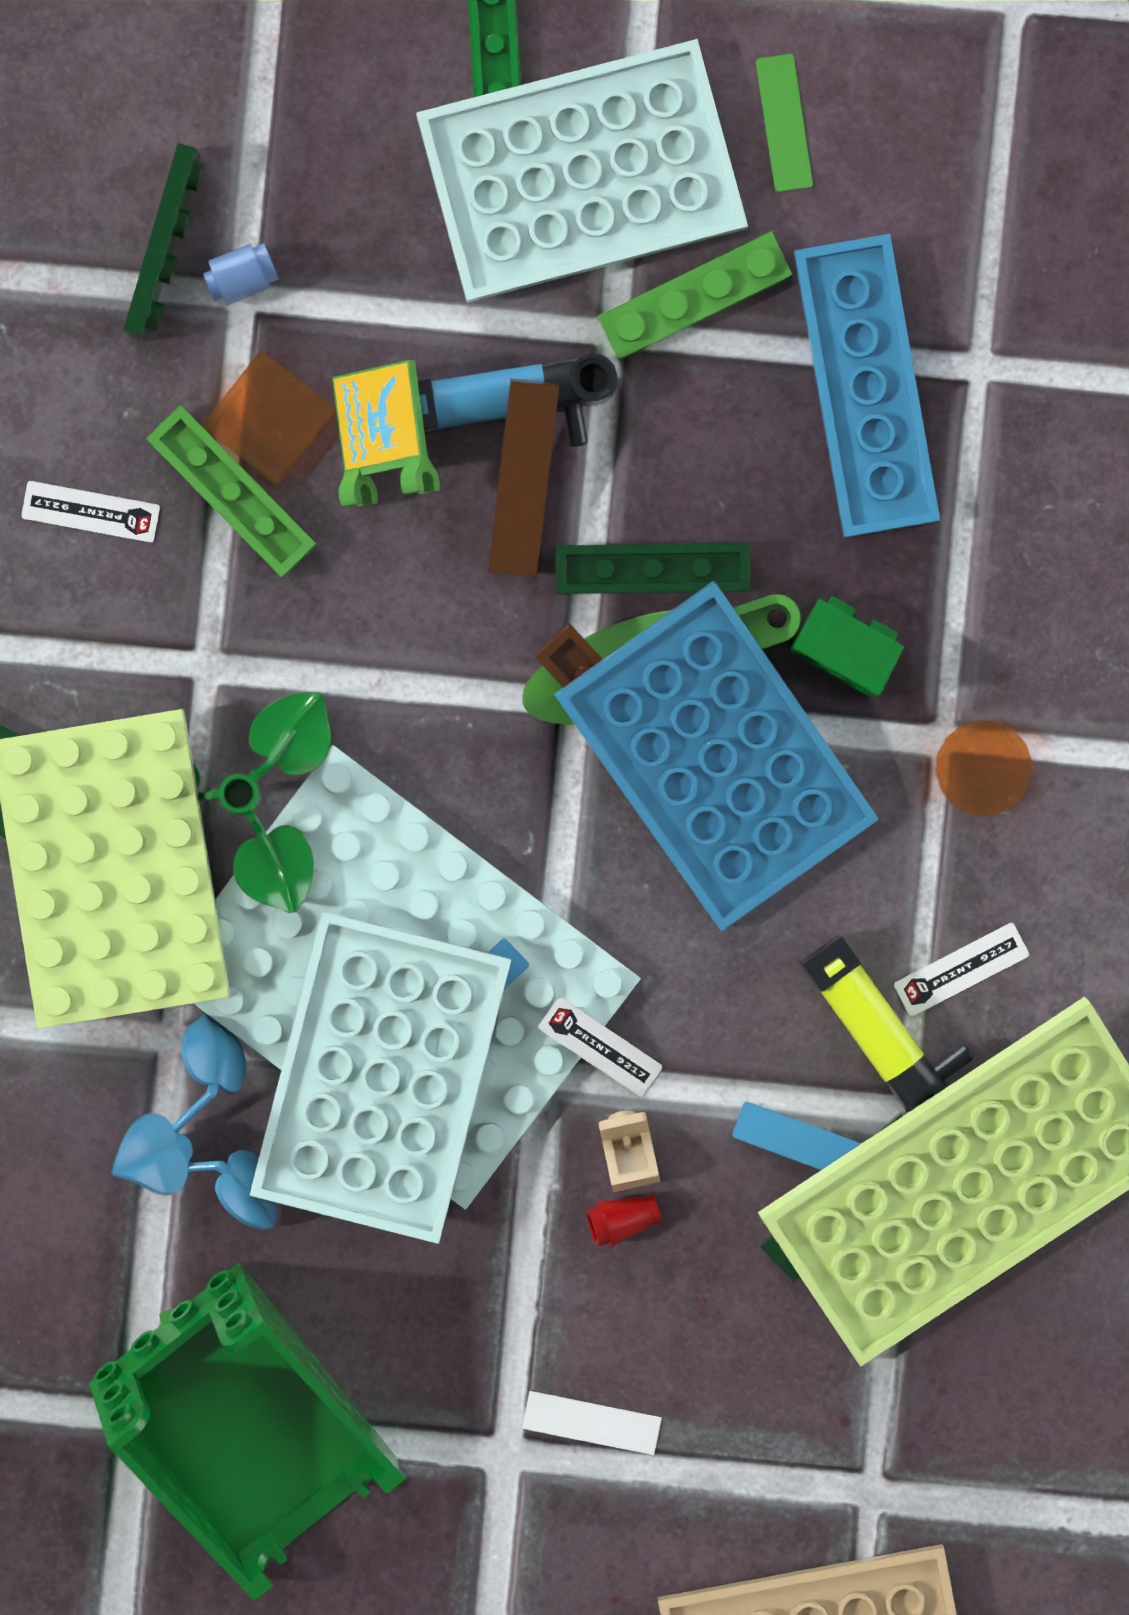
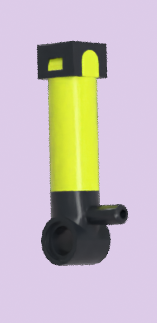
M837 935L800 961L799 965L817 990L825 997L902 1107L909 1113L920 1106L926 1096L938 1094L948 1086L944 1081L973 1061L974 1056L969 1048L962 1044L932 1065L861 966L862 963L842 936Z

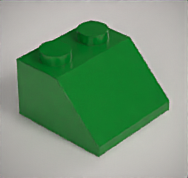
M833 596L830 597L827 603L818 599L788 652L870 698L880 696L904 648L903 645L895 641L898 633L876 620H873L870 626L865 625L853 618L856 609Z

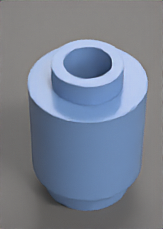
M250 243L208 261L211 271L203 273L214 301L223 297L227 306L269 289L268 284L279 279L264 243L256 247H252Z

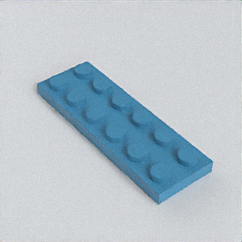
M890 234L795 250L794 259L843 538L939 522L940 515Z

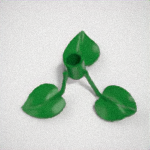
M319 692L294 693L266 706L252 722L249 732L250 747L257 754L267 757L266 762L252 771L249 776L233 774L224 779L219 789L198 792L199 801L220 799L221 804L231 813L246 816L259 839L248 840L238 848L233 862L235 880L247 896L257 902L278 908L287 913L296 912L310 891L314 873L313 853L307 839L292 826L281 825L273 829L268 835L266 834L265 829L254 812L261 802V790L257 781L270 771L275 764L284 773L299 776L313 772L324 762L331 746V731L325 698ZM193 763L196 785L198 790L201 782V777L198 768Z

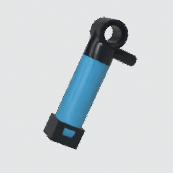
M589 353L579 358L435 381H431V379L418 380L424 433L437 432L442 428L506 418L510 378L558 383L557 410H564L569 445L571 447H579L588 443L583 406H598L606 403L613 396L617 386V371L614 364L607 357L601 354ZM588 368H598L605 373L607 383L600 391H586L579 382L581 373Z

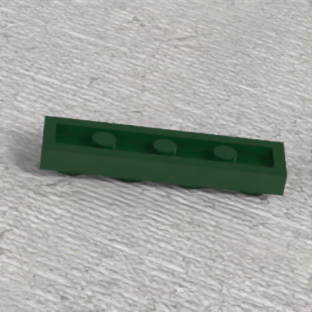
M177 143L123 330L128 336L147 341L150 330L157 332L161 324L165 307L164 303L158 302L163 284L171 285L178 264V257L172 255L177 237L184 239L187 234L192 211L185 209L190 191H199L205 171V164L199 162L200 154L194 147Z
M750 543L556 546V595L697 593L711 582H715L722 593L750 592Z

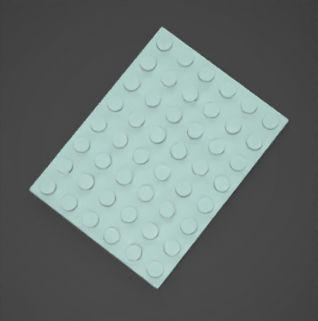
M332 745L324 762L311 772L266 832L268 835L278 826L289 825L301 832L307 839L313 853L314 873L311 888L305 901L294 913H287L278 908L262 904L247 896L241 890L233 875L215 899L231 997L193 1004L282 1070L322 911L488 953L501 939H507L528 961L529 967L503 991L451 1194V1199L466 1210L581 1058L538 1028V1025L556 999L559 997L565 999L605 1026L641 978L348 755Z

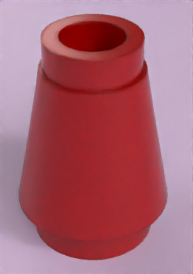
M653 1195L596 1201V1207L586 1209L588 1226L597 1247L608 1244L611 1248L661 1222L659 1208Z

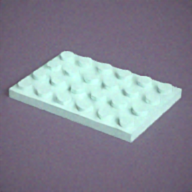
M698 39L416 113L467 303L745 230L748 227Z
M322 911L249 1196L439 1244L511 959Z

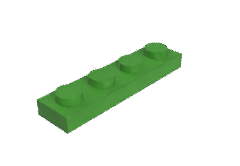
M771 231L599 315L598 320L619 362L791 278L793 274Z
M181 405L146 438L281 578H284L317 546Z

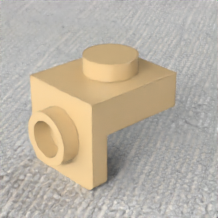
M620 1111L610 1115L608 1120L598 1123L613 1192L660 1182L645 1112Z

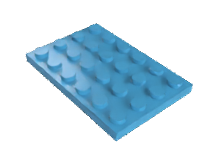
M715 582L708 584L554 694L721 932L879 820Z

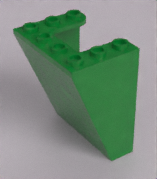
M239 1262L231 1269L222 1270L214 1275L208 1282L205 1290L191 1301L186 1300L178 1304L170 1313L168 1320L154 1331L150 1330L141 1334L127 1353L117 1361H110L104 1364L96 1372L93 1380L89 1382L108 1447L253 1601L273 1587L272 1581L264 1574V1569L269 1566V1562L275 1559L281 1565L288 1560L284 1547L356 1490L362 1498L366 1497L371 1493L367 1483L374 1479L385 1493L388 1494L406 1479L395 1454Z

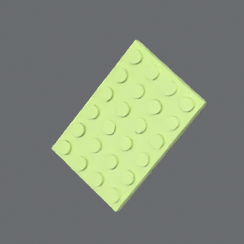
M179 709L0 739V803L37 1029L231 997L184 710Z

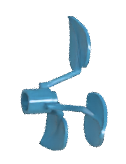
M203 1012L185 1031L182 1039L181 1053L183 1063L189 1074L200 1084L208 1085L206 1093L174 1124H171L165 1117L153 1113L137 1119L128 1130L120 1145L112 1175L132 1181L153 1193L172 1195L184 1187L188 1173L193 1171H218L221 1175L216 1181L215 1191L223 1207L242 1223L259 1230H269L274 1228L277 1221L278 1203L249 1196L259 1156L251 1151L238 1150L229 1156L227 1164L222 1161L191 1162L190 1159L193 1155L192 1144L184 1134L179 1133L217 1095L218 1088L228 1094H233L240 1090L246 1077V1059L237 1037L207 1013Z

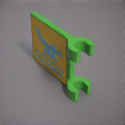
M406 360L332 377L344 464V476L339 487L341 506L357 505V507L377 504V489L369 475L402 468L400 482L403 494L416 492L427 494L439 491V477L427 455L415 360Z

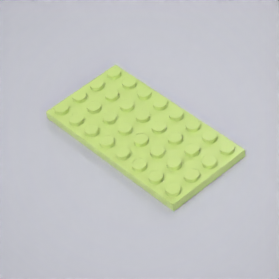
M1083 997L758 1212L860 1367L1129 1190V1064L1092 1004Z

